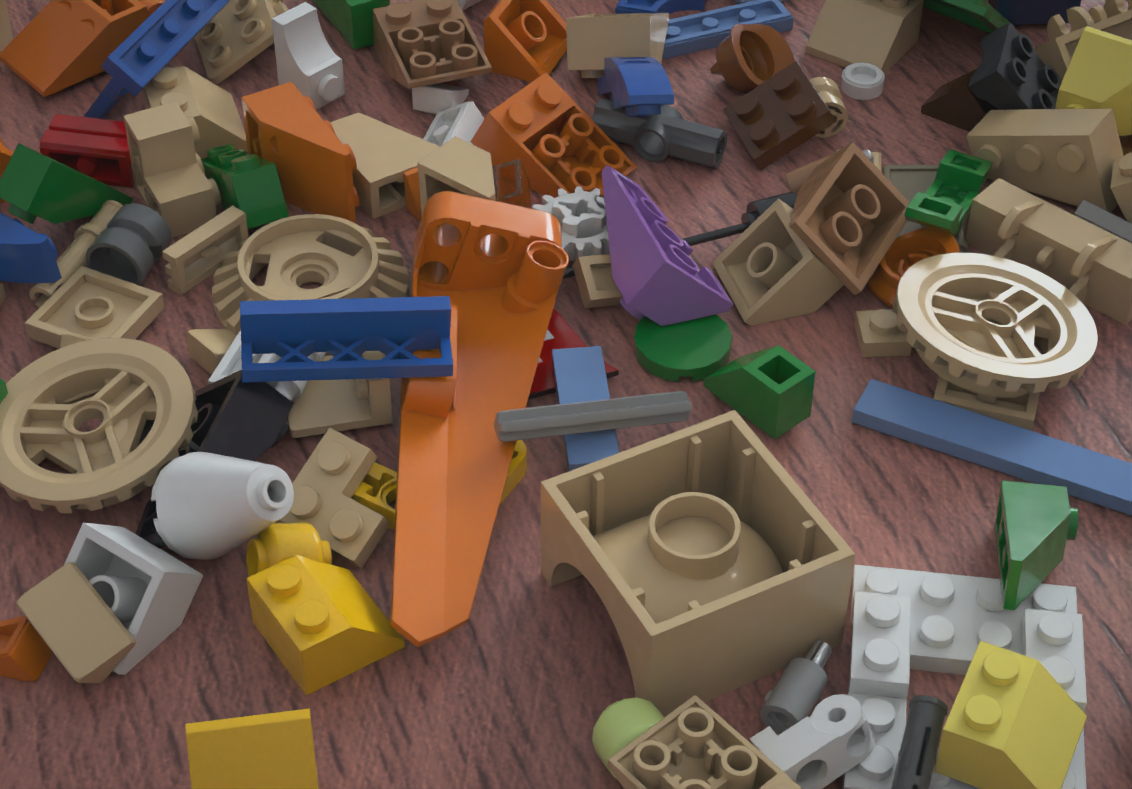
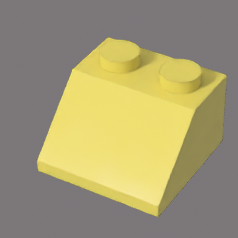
M980 640L943 728L935 772L980 789H1061L1087 716L1038 660Z

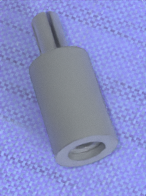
M816 641L806 658L798 657L792 659L774 689L767 693L765 704L760 710V717L766 727L770 726L776 734H781L809 716L826 687L828 677L823 667L832 653V648L828 643Z

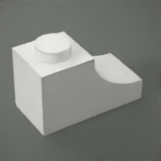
M304 2L272 18L278 84L282 85L292 81L304 97H310L316 110L345 95L342 59L333 52L322 32L317 8Z

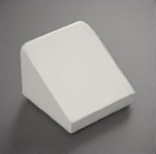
M443 83L412 88L413 109L436 115L439 111L462 104L469 95V89Z

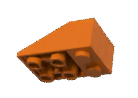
M51 0L0 53V61L44 98L51 94L60 93L71 85L87 78L96 77L105 71L101 68V65L106 58L148 18L147 6L139 0Z
M547 72L488 112L470 141L474 146L491 154L492 165L501 174L542 195L546 194L554 198L558 197V189L563 188L568 194L575 192L577 186H581L583 191L591 192L595 188L600 189L601 197L604 195L601 171L607 164L626 177L637 168Z
M292 81L241 97L248 153L258 154V157L275 163L285 202L313 214L336 216L356 224L355 208L359 206V196L353 184L352 171H355L357 168L355 155L348 144L343 145L335 135L330 121L327 119L323 120L319 116L310 97H304Z

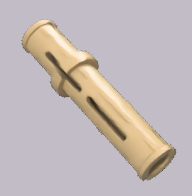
M107 200L89 223L82 224L77 228L74 233V241L56 261L62 278L55 283H37L30 289L29 296L31 300L36 299L40 293H43L39 300L35 302L38 308L81 266L87 267L85 256L88 248L98 235L107 229V224L116 212L123 207L122 204L114 200Z

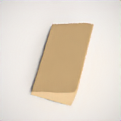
M68 562L25 592L16 602L17 606L76 682L103 683L137 643L74 562Z

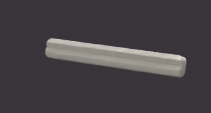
M676 391L503 410L496 413L494 430L499 441L509 442L682 422L689 419L692 406L687 393Z

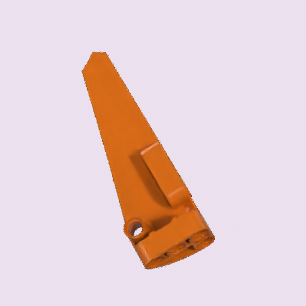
M450 191L435 193L428 199L414 240L412 297L450 296V341L453 358V376L401 378L390 626L417 648L446 635L468 622L516 441L502 442L498 440L494 430L495 416L499 411L526 408L556 296L569 262L568 254L562 248L561 225L554 215L544 211ZM422 349L412 353L420 359L440 358L439 349Z

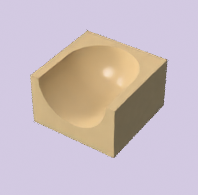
M736 410L541 482V574L550 587L580 575L585 576L601 598L616 627L629 663L635 697L651 701L665 717L694 695L703 702H706L785 669L792 659L798 657L806 658L816 641H822V643L824 641L831 648L842 644L855 553Z

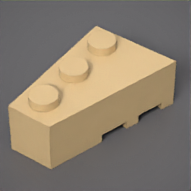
M1113 108L990 110L966 136L971 156L993 162L988 179L996 181L1000 178L1020 189L1079 207L1082 200H1085L1111 213L1118 205L1110 187L1114 160L1122 158L1124 155Z

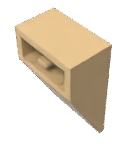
M696 695L608 759L607 764L624 789H803Z

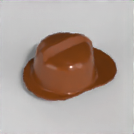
M737 24L732 27L730 35L719 44L716 50L717 62L710 68L711 74L722 75L734 90L744 92L753 90L795 61L786 40L772 27L763 24Z

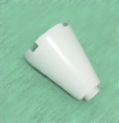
M192 452L174 458L160 471L152 488L151 501L156 500L158 517L153 519L157 533L167 547L177 554L188 559H215L227 554L283 518L293 504L294 490L286 472L275 465L208 452Z

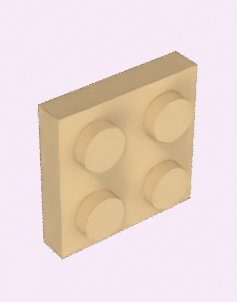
M81 266L25 322L27 337L58 349L60 348L62 334H75L91 339H136L165 308L163 294Z

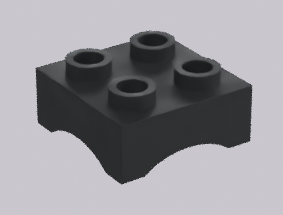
M1009 22L981 39L979 47L983 50V58L978 69L971 77L968 86L977 98L989 102L998 110L1055 109L1061 85L1059 76L1053 67L1045 65L1037 56L1032 42L1026 35L1019 34Z

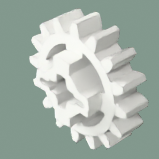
M577 186L574 193L568 194L567 191L561 188L558 189V197L554 198L545 194L542 196V205L534 204L532 206V209L550 213L559 220L562 232V248L568 254L569 261L575 262L578 257L610 254L604 198L600 197V189L595 188L593 191L587 192L583 191L581 186Z

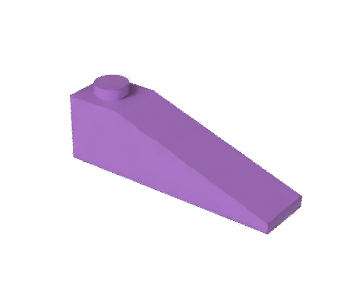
M607 164L601 172L612 278L622 295L620 303L625 310L637 319L641 320L646 316L661 326L727 312L733 306V303L710 269L703 266L699 271L696 263L689 257L694 250L685 240L679 238L676 233L665 225L669 220L641 186Z

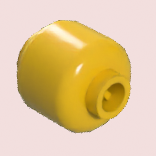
M306 522L272 524L259 532L256 538H252L248 542L246 551L248 575L250 577L295 555L313 559L320 563L331 564L332 554L329 542L321 540L316 528Z

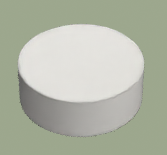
M869 63L851 64L842 72L841 90L848 97L857 100L877 98L883 92L885 75L881 69Z

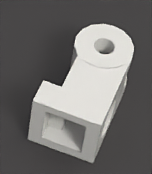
M845 694L832 695L823 699L815 707L810 717H805L779 735L769 726L750 738L753 746L803 789H823L862 762L871 753L874 746V737L859 700Z

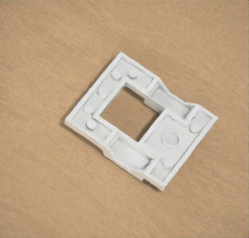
M854 564L850 623L852 624L851 661L847 695L859 700L874 737V746L871 753L862 762L843 774L842 789H891L898 753L906 726L910 669L966 675L980 640L1038 660L1079 708L1085 712L1087 694L1082 614H1077L1076 587L1040 583L1015 610L1003 609L1000 579ZM1084 728L1061 789H1087ZM939 749L937 750L936 762H937V757H938ZM935 763L929 789H980L936 773Z

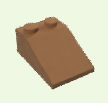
M852 141L817 165L798 191L789 227L839 280L856 295L862 291L906 224L907 220L904 215L906 207L910 202Z

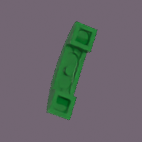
M949 149L940 161L935 180L925 194L917 192L906 207L905 219L955 235L968 219L972 199L981 193L993 162Z

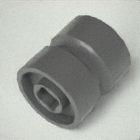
M137 203L125 204L109 221L107 229L102 231L88 248L85 256L87 267L140 286L150 273L153 265L163 255L162 251L169 247L172 240L171 230L165 219L148 206Z

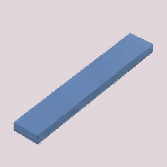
M874 379L869 381L853 409L852 423L1035 484L1067 487L1068 495L1132 516V463Z

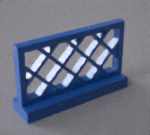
M166 0L103 62L101 68L113 78L84 117L102 119L128 92L136 97L230 0Z

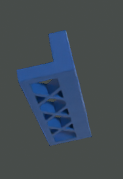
M450 296L240 301L242 382L453 376V358L450 341ZM422 349H439L440 358L420 359L412 353ZM365 351H380L386 356L381 360H366L360 355ZM314 352H328L334 356L329 361L317 362L308 358ZM252 354H276L281 359L275 363H253Z

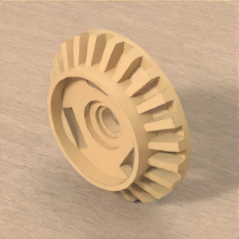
M323 214L295 215L263 226L249 238L239 242L238 251L228 252L223 257V267L216 269L213 276L214 286L212 287L216 317L223 329H229L235 335H238L241 330L240 301L409 297L408 271L404 267L403 257L399 251L391 249V243L384 237H373L372 230L361 227L349 220ZM269 264L265 285L256 286L252 279L263 267ZM309 282H317L322 284L320 287L314 289H303L299 287L302 284ZM326 352L324 356H329L331 354Z
M959 252L925 258L912 265L903 274L893 302V312L897 314L895 322L899 330L907 333V342L913 348H916L926 365L950 383L981 395L1016 398L1027 396L1028 391L1036 393L1044 392L1046 387L1056 389L1065 387L1070 379L1077 380L1083 375L1086 367H1089L1097 347L1098 334L1095 322L1087 308L1072 292L1040 271L1001 257ZM1034 341L1043 351V355H1041L1037 348L1034 346Z
M99 338L77 342L52 351L33 361L9 380L6 384L8 394L0 403V488H5L9 497L17 502L27 500L32 509L44 511L50 506H55L59 513H73L75 509H89L90 511L103 509V507L132 498L145 488L152 486L156 482L160 471L174 458L180 457L178 449L188 446L193 437L191 425L197 422L198 411L195 405V400L197 399L184 367L176 358L160 347L128 338ZM90 419H103L102 424L92 431H78L79 427ZM155 420L147 437L138 446L146 421ZM45 458H48L72 474L52 472L38 466V464Z

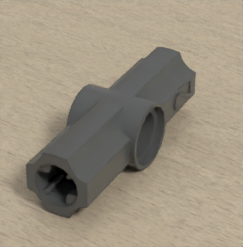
M601 98L595 105L592 120L612 141L632 146L641 158L649 162H659L669 156L717 169L723 160L728 133L721 129L684 120L682 115L673 107L668 105L662 106L661 114L626 117L625 108L613 109V101Z

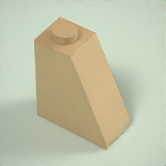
M359 112L330 122L338 139L343 145L348 144L353 150L357 164L356 170L352 171L353 184L359 196V204L368 215L375 219L406 207L403 172L418 167L417 162L440 146Z

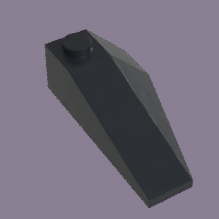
M239 370L195 391L197 399L195 400V405L198 411L197 422L191 425L193 437L190 444L178 449L179 456L192 452H208L256 461L269 448L278 444L288 429V422L285 420L294 403L266 382H242V370ZM150 499L146 504L135 534L154 546L161 548L165 545V542L157 533L153 519L158 518L156 500L151 501Z

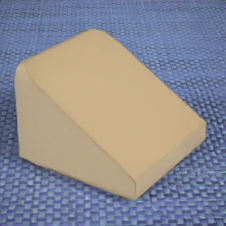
M229 329L189 330L186 333L189 355L212 375L237 335Z

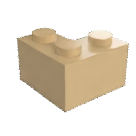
M176 101L124 115L135 189L145 206L155 210L165 219L171 230V237L174 238L191 233L216 217L215 206L221 204L220 192L213 178H206L201 158L195 152L194 144L200 143V134L192 116L186 117Z

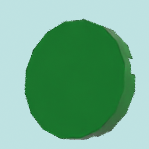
M717 314L661 326L644 316L636 326L634 346L638 363L649 373L667 381L679 382V376H692V382L704 380L729 362L732 334L727 323Z

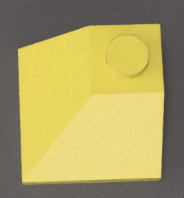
M1086 26L1060 85L1055 109L1113 108L1119 136L1132 135V40Z

